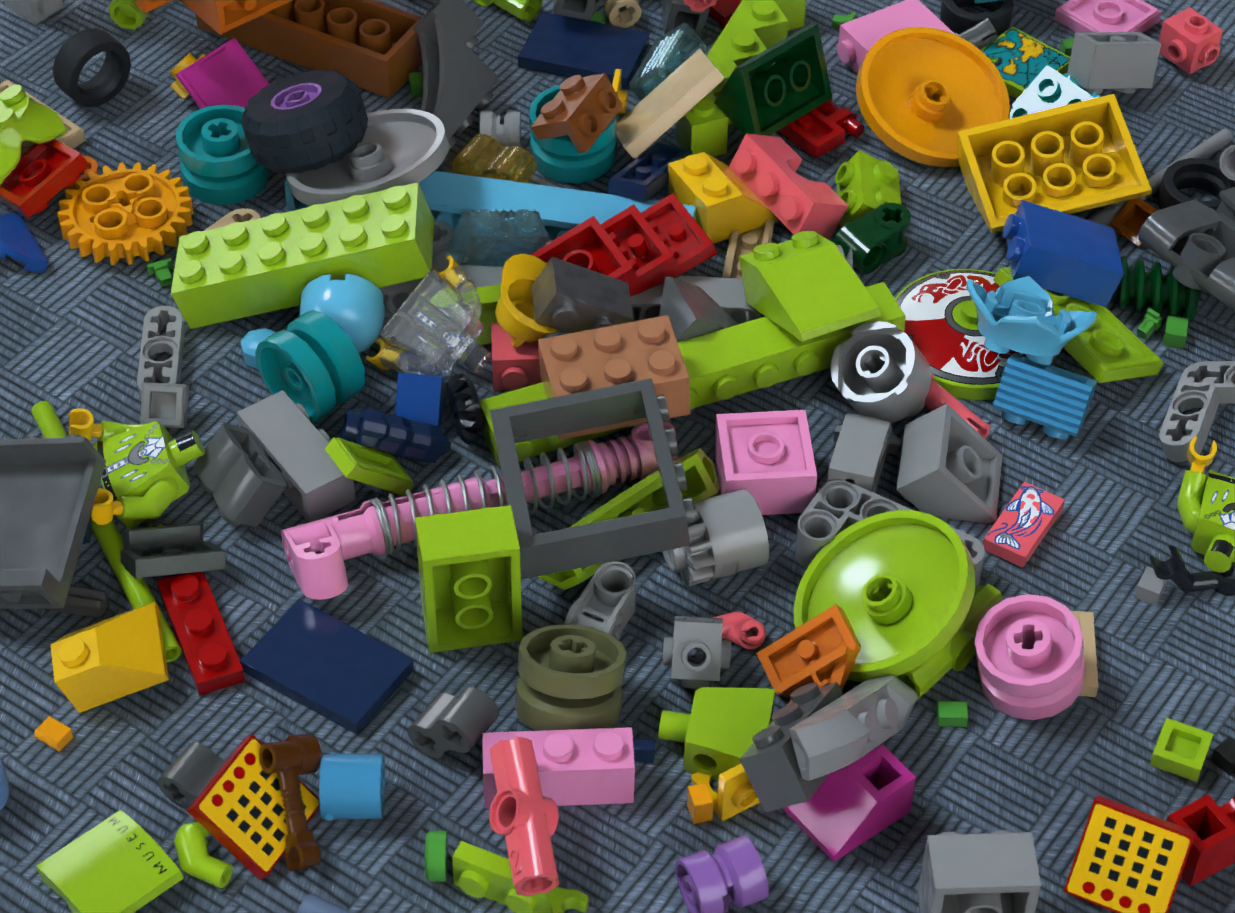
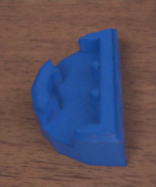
M19 213L1 215L0 257L6 260L7 255L15 260L25 263L24 270L45 273L49 261Z

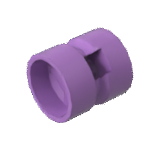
M744 835L718 844L713 855L706 850H701L679 858L675 862L678 886L689 913H727L731 903L741 909L765 900L768 897V880L763 863L754 844Z

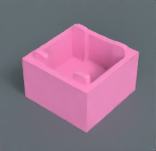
M806 410L716 414L714 453L720 484V495L740 489H747L756 500L762 515L803 513L815 497L817 472Z

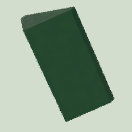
M810 24L735 67L715 100V104L744 135L747 133L770 136L833 98L818 24Z

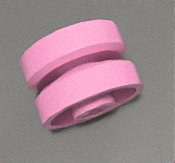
M1025 594L1006 598L990 608L979 622L975 637L979 678L983 694L996 709L1013 718L1038 720L1055 716L1073 704L1083 689L1085 678L1084 643L1079 621L1065 605L1047 596Z

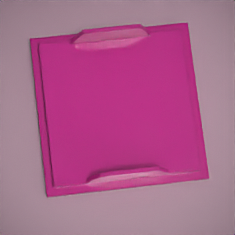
M235 37L175 75L200 109L207 106L224 104L245 108L253 95H256L261 89L270 85Z

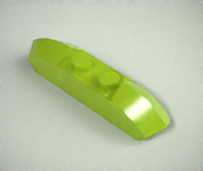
M701 448L673 461V464L682 462L687 490L680 491L682 499L691 497L693 503L708 499L718 493L720 484L714 463ZM659 469L569 528L668 508ZM605 563L538 576V578L563 590H567L594 575L596 570Z

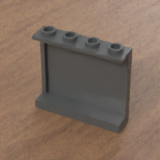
M70 434L63 438L26 436L23 439H0V609H64L106 463L105 459L86 437Z

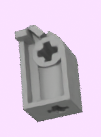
M847 413L843 424L836 426L834 432V442L837 443L830 462L827 482L833 480L848 481L876 493L887 453L898 455L900 451L901 439L892 433L893 426L891 422L870 416Z

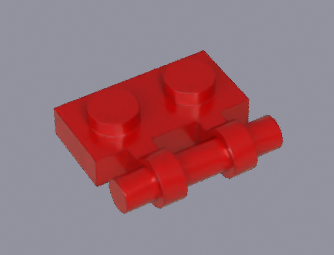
M831 98L780 129L779 132L817 159L845 143V133L850 134L854 138L860 137L864 132L865 126L856 120L855 113L845 107L839 108L832 102Z

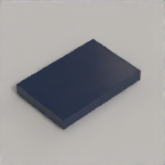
M542 11L518 56V67L569 78L574 75L586 77L605 73L611 84L615 69H622L621 88L628 89L650 43V33Z
M298 599L240 661L244 673L355 734H358L414 671L413 659L301 599Z

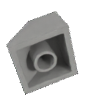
M945 404L905 425L896 490L906 501L911 502L921 512L941 518L990 524L996 521L1003 455L948 404Z

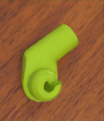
M199 822L183 824L178 829L174 839L180 868L186 874L221 889L224 888L232 876L233 866L208 854V840L205 837L209 836L210 833Z

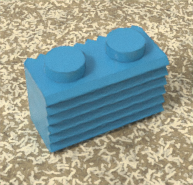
M1014 353L1006 362L992 408L1001 410V417L1009 422L1025 425L1027 420L1043 425L1042 431L1049 436L1058 439H1067L1068 435L1076 437L1082 429L1098 381L1053 365L1038 364L1029 360L1026 356Z

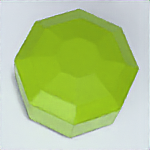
M112 0L108 6L110 18L121 28L135 30L143 24L148 15V12L144 13L136 6L135 0Z

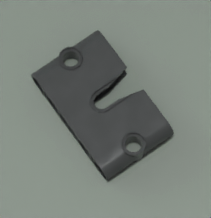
M1235 187L1220 191L1218 196L1222 200L1216 211L1194 199L1158 210L1149 216L1139 231L1138 240L1174 266L1172 274L1178 282L1192 289L1206 290L1235 312Z

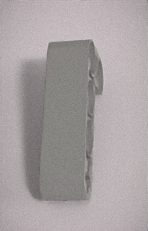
M833 480L827 482L821 487L798 520L795 558L800 565L808 568L818 552L827 543L854 523L888 511L912 509L848 481ZM953 528L971 554L975 568V586L979 585L985 556L984 545L974 536Z

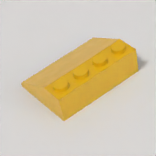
M1115 94L958 131V163L967 189L991 233L1003 231L1006 219L1010 214L1016 213L1022 200L1066 214H1073L1151 195L1152 192Z

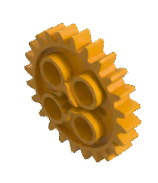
M122 162L116 171H112L108 166H103V174L101 175L90 171L88 172V182L78 180L75 183L76 190L66 189V199L59 201L60 211L57 214L63 240H68L71 250L79 248L82 258L93 253L95 263L100 262L105 257H110L111 265H115L120 258H125L128 265H132L136 256H140L144 261L148 262L150 260V252L154 251L159 255H165V244L177 247V237L188 235L186 227L193 224L192 214L194 212L188 186H182V179L180 177L172 179L170 170H165L158 174L157 166L154 164L147 170H142L140 162H137L132 169H126L125 164Z

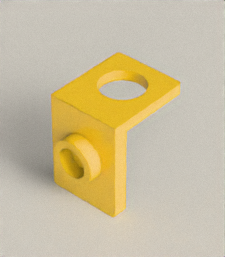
M742 763L719 774L718 793L710 787L711 776L700 772L691 775V782L694 785L707 782L714 802L713 811L721 821L760 803Z

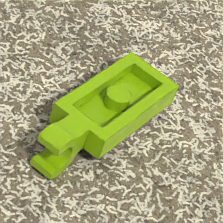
M463 841L460 842L452 856L454 885L460 887L466 894L472 897H486L506 905L515 913H564L568 909H576L586 913L588 910V896L575 889H564L557 886L549 893L535 894L530 897L516 894L508 858Z

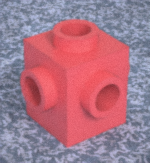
M1189 7L1163 21L1159 43H1161L1160 54L1190 75L1216 61L1220 53L1219 46L1223 29Z

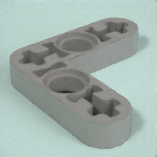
M1235 361L1197 362L1188 366L1183 371L1159 434L1162 449L1167 459L1175 462L1188 461L1187 450L1195 436H1197L1194 446L1195 452L1197 454L1201 453L1219 403H1235ZM1191 408H1202L1193 414H1182Z

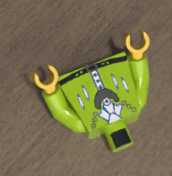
M73 409L69 413V435L74 434L86 437L89 441H91L92 437L98 438V441L92 445L106 461L101 477L103 488H98L91 512V519L96 524L106 525L112 521L113 515H117L128 529H132L147 519L160 517L173 501L188 492L190 482L185 464L205 455L204 446L194 430L174 439L165 427L157 421L147 424H123L102 420L101 424H94L93 414L86 409Z
M1195 436L1187 450V458L1191 463L1190 471L1185 470L1177 500V509L1185 530L1193 534L1191 542L1193 551L1205 555L1204 562L1210 570L1223 573L1228 571L1232 563L1235 562V478L1213 470L1209 471L1208 476L1203 474L1205 467L1209 466L1215 457L1217 444L1213 440L1210 454L1201 456L1194 449L1197 436Z

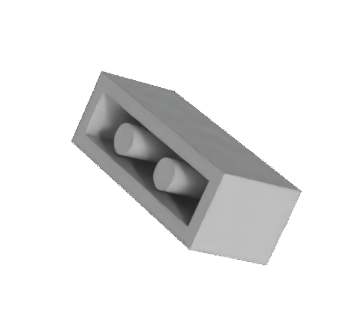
M282 390L237 412L239 427L247 428L261 443L266 452V458L278 468L286 481V488L283 493L308 523L316 521L356 501L355 480L346 478L324 450L331 439L323 429L317 430L310 422L309 415L301 403L295 404Z

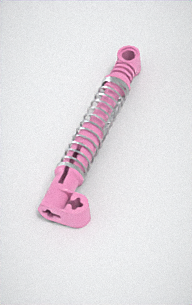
M669 422L663 423L664 429L673 428L676 438L674 425ZM643 423L635 426L627 438L623 436L617 438L616 441L614 439L608 440L606 444L604 442L596 443L593 440H583L582 442L575 443L573 446L574 456L568 459L564 450L559 447L557 449V462L550 463L546 453L542 452L540 455L542 466L533 468L531 460L526 456L524 458L525 470L521 471L526 501H534L533 510L530 511L528 509L529 514L533 515L537 510L538 502L543 508L550 510L554 505L555 498L559 503L566 506L569 504L572 494L580 501L585 500L587 494L592 498L598 497L601 494H605L609 487L615 485L616 482L618 484L624 483L626 479L631 481L636 479L637 476L640 479L646 478L658 470V465L648 425ZM678 455L672 456L673 461L678 459ZM492 465L490 468L492 479L484 481L479 472L475 470L473 478L463 480L458 474L457 482L446 485L445 481L441 479L440 487L429 489L424 484L422 492L412 494L407 489L405 492L406 496L394 499V496L390 493L388 496L389 501L381 502L377 497L371 498L368 501H364L360 509L281 530V537L289 567L302 593L306 597L323 600L338 596L348 587L344 560L369 553L378 557L387 556L388 553L399 552L401 544L405 543L412 548L417 546L415 517L477 510L485 507L508 506L503 477H499L497 469ZM583 488V496L580 497L574 489ZM568 491L567 500L562 501L558 494ZM551 496L550 505L546 506L541 499Z

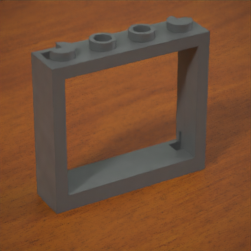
M652 378L490 410L507 503L512 507L520 546L522 579L690 546L688 523L696 522L691 497L682 499L680 491L687 490L682 462L673 464L672 456L678 455L673 428L664 429L663 423L670 422L665 395L656 396ZM646 417L668 508L533 535L515 443Z

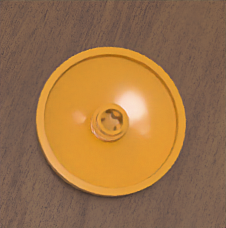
M908 27L893 31L883 36L871 47L858 71L856 79L857 101L870 129L893 151L920 164L935 167L959 166L957 156L958 131L1009 119V95L1005 82L996 66L972 43L944 30L930 27Z

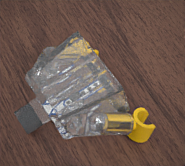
M452 256L446 257L449 262L447 269L438 272L434 268L427 273L379 332L386 342L381 338H377L375 343L380 346V350L373 357L366 355L365 359L384 371L391 369L399 373L431 375L437 370L443 374H448L458 361L474 373H478L486 365L491 352L475 341L484 329L483 324L479 320L483 308L474 282L464 273Z

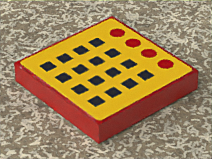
M252 734L243 739L186 811L258 879H262L269 875L285 854V839L288 835L278 775L277 773H265L262 770L259 762V752L263 744ZM299 779L301 800H303L302 805H304L303 810H305L304 815H306L308 823L320 808V801Z
M1097 795L1094 799L1063 892L1116 913H1169L1197 832Z

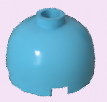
M331 274L323 275L309 282L303 289L299 317L311 310L324 313L342 328L349 336L358 353L369 349L382 332L385 317L384 295L381 289L370 280L357 275L345 274V280H331Z

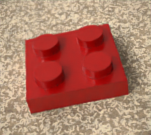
M56 139L41 144L35 143L21 155L17 167L0 185V201L23 216L30 218L33 214L43 211L49 205L50 199L63 188L76 183L81 173L90 165L81 153Z

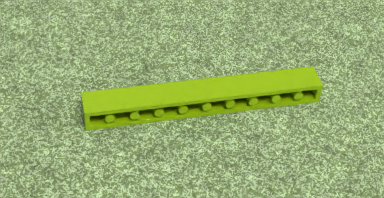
M881 282L866 287L880 307L881 316L803 342L766 316L677 342L690 377V410L830 368L835 349L839 343L843 346L853 336L850 332L866 323L881 321L891 323L904 332L906 315L886 284ZM542 382L479 400L483 418L482 433L498 467H500L490 410L547 399ZM637 425L559 440L558 435L515 443L518 461H523L526 456L528 458L534 457L542 452L547 453L557 450L559 447L564 449L583 440L587 441L607 436L610 433Z

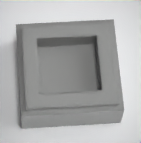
M142 382L140 424L157 421L165 428L187 429L189 385Z

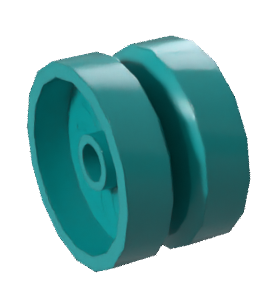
M560 85L541 92L531 103L529 112V130L531 132L530 157L534 167L545 177L564 183L592 181L606 174L616 161L617 115L587 152L579 153L569 135L541 140L536 138L530 126L541 114V108L553 100L561 90Z
M226 104L207 106L192 112L183 119L175 132L183 187L188 186L190 196L203 203L228 205L243 202L253 198L264 189L270 177L269 169L257 163L248 147L241 123L245 111L243 107Z
M315 310L306 312L289 323L286 331L275 332L260 342L255 351L258 370L271 395L283 390L295 404L301 403L311 423L319 421L332 412L335 404L346 402L361 392L366 383L365 368L349 336L335 321L324 313Z

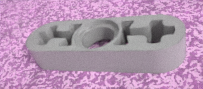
M158 306L148 311L144 317L137 376L140 401L142 397V382L156 383V378H163V383L180 384L185 329L182 313L175 307ZM167 325V336H160L159 331H161L162 326ZM161 352L172 354L165 361L150 359L153 355Z

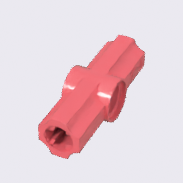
M523 737L500 740L489 749L497 795L492 801L489 812L490 825L495 833L505 835L516 894L530 897L535 894L549 893L560 885L551 837L558 824V807L552 798L544 797L542 794L532 740Z

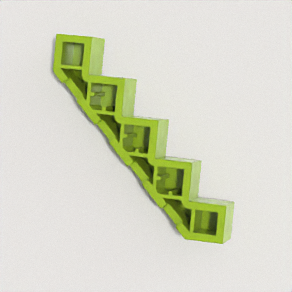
M806 0L741 1L707 54V57L724 76V80L676 122L675 139L681 148L690 149V151H693V154L705 152L712 157L727 153L728 125L734 123L715 104V100L735 67L786 39L788 30L804 27Z

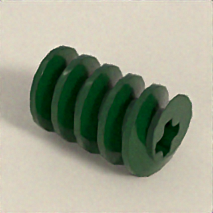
M1121 256L1124 276L1111 298L1112 302L1114 297H1118L1120 310L1125 311L1130 301L1135 300L1137 313H1142L1149 302L1152 303L1153 310L1159 314L1165 305L1169 306L1170 315L1176 317L1180 310L1185 308L1189 321L1192 322L1194 320L1201 290L1189 288L1178 282L1172 274L1174 266L1171 265L1167 273L1163 275L1160 262L1155 261L1149 272H1146L1143 259H1138L1130 270L1127 258Z

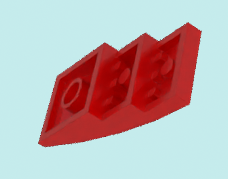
M674 193L641 213L633 204L601 225L592 216L530 255L546 263L549 262L551 257L627 282L631 297L664 283L665 277L675 278L717 255L714 243Z

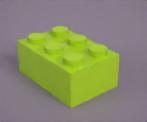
M511 505L415 517L421 607L429 653L522 641L520 546Z

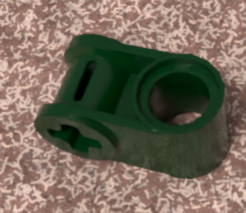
M882 204L861 218L845 224L836 234L833 243L841 245L845 257H847L850 247H852L853 266L863 274H870L881 265L906 252L908 241L905 236V229L911 221L910 211L901 204Z

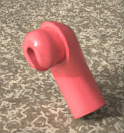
M736 611L712 617L723 618L722 639L730 640L731 643L744 649H756L765 640L766 630L764 625L742 612Z

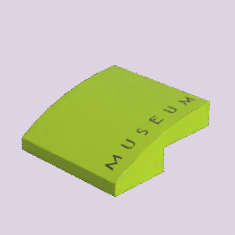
M119 810L36 865L42 881L67 902L72 913H134L184 879L181 870L140 825L122 810Z

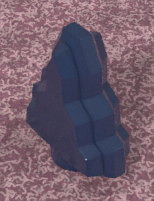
M369 408L362 411L347 409L341 439L394 457L436 463L440 456L450 451L451 446L450 440L444 436L442 427L408 420L401 416Z

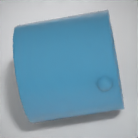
M331 752L330 754H322L319 780V801L322 819L327 821L332 819H383L385 807V760L383 753L335 754Z

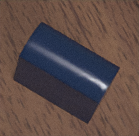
M633 737L634 762L654 763L655 739Z

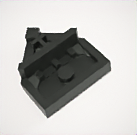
M149 519L143 522V528L126 529L123 531V550H120L121 563L135 578L226 569L225 550L211 542L203 541V523L167 526V523L163 522V520Z

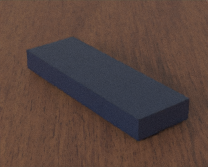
M657 142L609 179L608 193L646 202L668 184V163L692 155L693 151Z

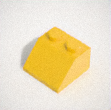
M701 152L668 163L669 195L674 193L682 204L696 206L695 221L714 244L729 239L730 234L734 231L739 230V235L764 227L766 220L774 219V223L778 222V218L729 166L709 154Z

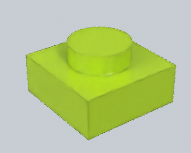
M1166 718L1153 751L1150 766L1198 782L1214 734Z

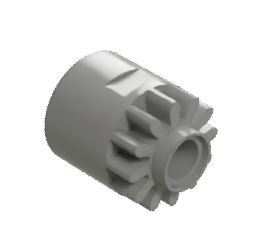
M740 489L693 502L696 522L688 523L690 546L662 551L671 571L680 570L681 580H686L688 586H693L766 565L769 559V541L764 519L756 500L747 489Z

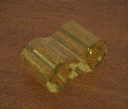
M486 134L475 135L452 161V169L455 174L527 183L536 173L538 167L534 156L528 150L518 146H503Z

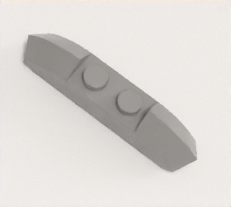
M894 675L867 679L791 727L789 731L802 779L810 781L842 769L904 728L918 699V693Z

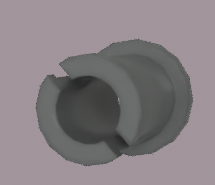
M988 18L983 19L982 22L960 34L954 32L957 36L964 38L978 49L992 41L998 40V35L994 33L996 30Z

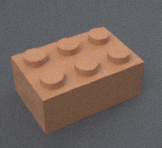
M668 315L538 339L540 376L547 399L652 378L656 396L665 395L669 418L690 415V377ZM645 417L560 434L558 438L561 440L647 423Z

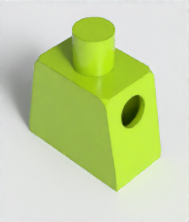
M700 687L695 691L691 714L662 710L658 739L685 743L684 769L692 774L700 772L709 775L712 780L718 781L719 774L741 764L740 758L754 743L752 740L753 736L766 729L773 721L771 716L774 713L776 689Z

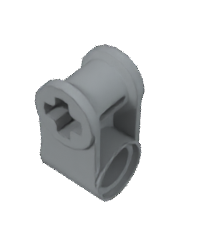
M617 561L601 565L581 596L572 604L565 618L564 625L574 624L593 627L607 632L619 640L623 629L636 610V576L633 569L627 564Z

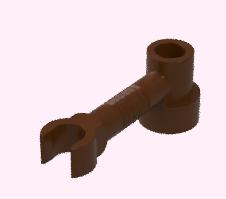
M312 734L288 736L285 741L264 743L259 752L260 766L265 773H277L280 792L282 793L281 797L283 798L282 802L284 803L283 807H285L284 812H286L285 817L288 835L285 839L286 865L289 871L307 869L308 866L319 865L320 850L314 841L313 833L308 830L298 776L314 774L319 769L321 763L319 742Z

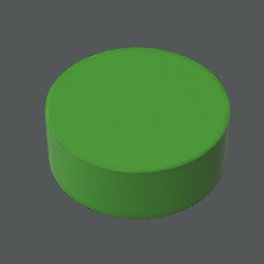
M429 830V833H426L425 878L428 879V882H447L448 831Z

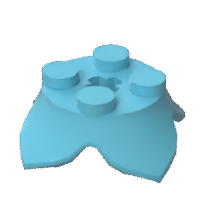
M1029 275L1007 281L998 287L996 292L992 290L989 293L971 279H968L966 283L967 290L976 307L977 328L986 337L984 346L993 352L1007 354L1010 350L1026 354L1029 360L1038 364L1050 365L1053 357L1058 355L1061 349L1073 337L1086 331L1094 323L1098 314L1094 311L1086 312L1080 310L1067 312L1065 309H1062L1059 315L1055 316L1053 301L1049 294Z

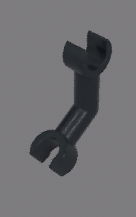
M1170 545L1168 547L1172 557L1169 560L1159 562L1153 556L1149 558L1157 578L1163 580L1171 579L1184 592L1214 589L1222 595L1229 596L1235 594V579L1224 578L1232 576L1235 562L1232 563L1228 571L1223 573L1214 571L1190 573L1185 568L1178 548Z

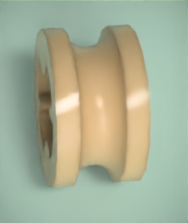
M606 0L604 4L606 14L613 26L630 27L641 16L642 10L637 0ZM626 6V10L620 12L619 8Z

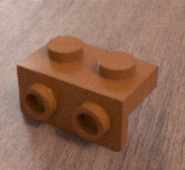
M605 73L586 77L574 75L566 79L560 85L561 90L553 100L541 108V114L530 126L536 138L541 140L569 135L579 153L587 152L622 108V102Z

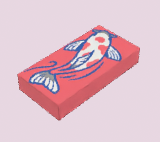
M1024 481L983 540L985 551L1023 568L1062 512L1065 499Z

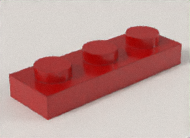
M204 572L181 573L158 580L159 595L198 695L201 696L245 682L242 665Z

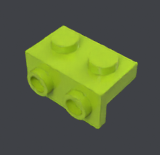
M858 150L848 162L842 163L835 175L837 195L848 205L839 223L840 228L848 222L855 221L870 213L882 204H901L898 169L891 163L879 160Z

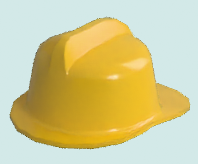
M527 254L513 255L504 263L501 295L495 310L498 324L510 335L511 345L516 348L524 342H537L538 339L543 338L546 334H556L559 331L535 323L531 286L547 263Z

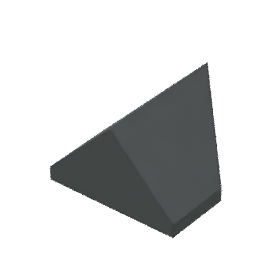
M665 277L659 317L668 315L677 342L738 325L701 287L673 277Z

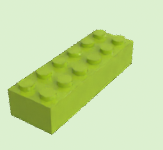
M417 182L404 186H393L386 190L364 195H353L349 198L329 203L314 204L307 208L285 213H274L267 217L245 222H234L227 226L210 230L195 231L188 235L179 236L171 295L189 328L194 329L299 306L303 289L309 282L323 275L331 274V280H345V274L357 275L370 280L378 288L431 277L434 217Z

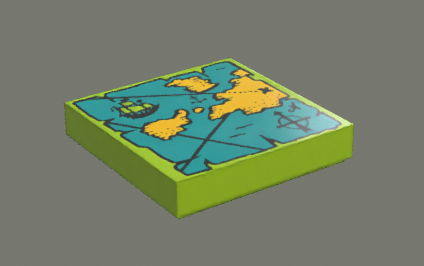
M1013 26L1001 34L998 40L992 41L981 50L1000 72L1007 87L1008 95L1016 100L1047 65L1061 75H1064V73L1068 72L1070 56Z

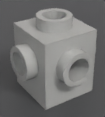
M675 616L673 637H664L662 666H672L671 679H681L682 687L696 689L709 687L710 681H720V669H730L731 641L722 640L723 618ZM698 647L703 649L706 654L702 658L696 659L689 655V650Z

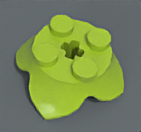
M19 84L12 85L3 92H0V185L17 167L21 159V144L23 141L41 144L50 142L68 133L59 115L52 109L30 98Z

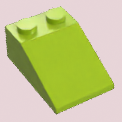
M815 231L798 232L792 236V240L779 244H760L753 248V252L739 256L746 303L802 342L881 316L880 307L835 243Z

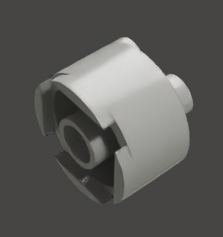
M881 321L866 323L851 331L850 333L853 336L843 346L839 343L835 349L830 366L832 381L842 396L858 414L883 419L891 423L919 414L924 408L925 398L930 389L931 369L927 359L912 339L897 326Z

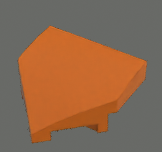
M835 604L756 654L773 689H776L775 693L791 699L790 694L793 691L814 682L819 687L838 682L841 690H843L861 646L843 608Z

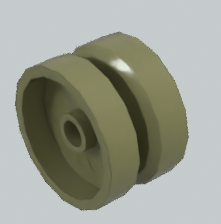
M574 624L546 626L533 630L523 637L518 651L517 670L520 677L515 693V710L518 718L537 731L600 729L615 726L619 722L622 711L623 690L621 685L625 676L627 652L622 642L607 632L593 627Z

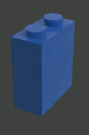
M1024 200L1021 201L1016 213L1010 214L1006 219L1003 237L1007 240L1008 250L1006 258L1010 261L1014 280L1029 275L1044 289L1107 307L1124 276L1114 228Z

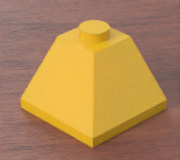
M155 601L70 632L50 644L54 682L79 713L169 680L159 608Z

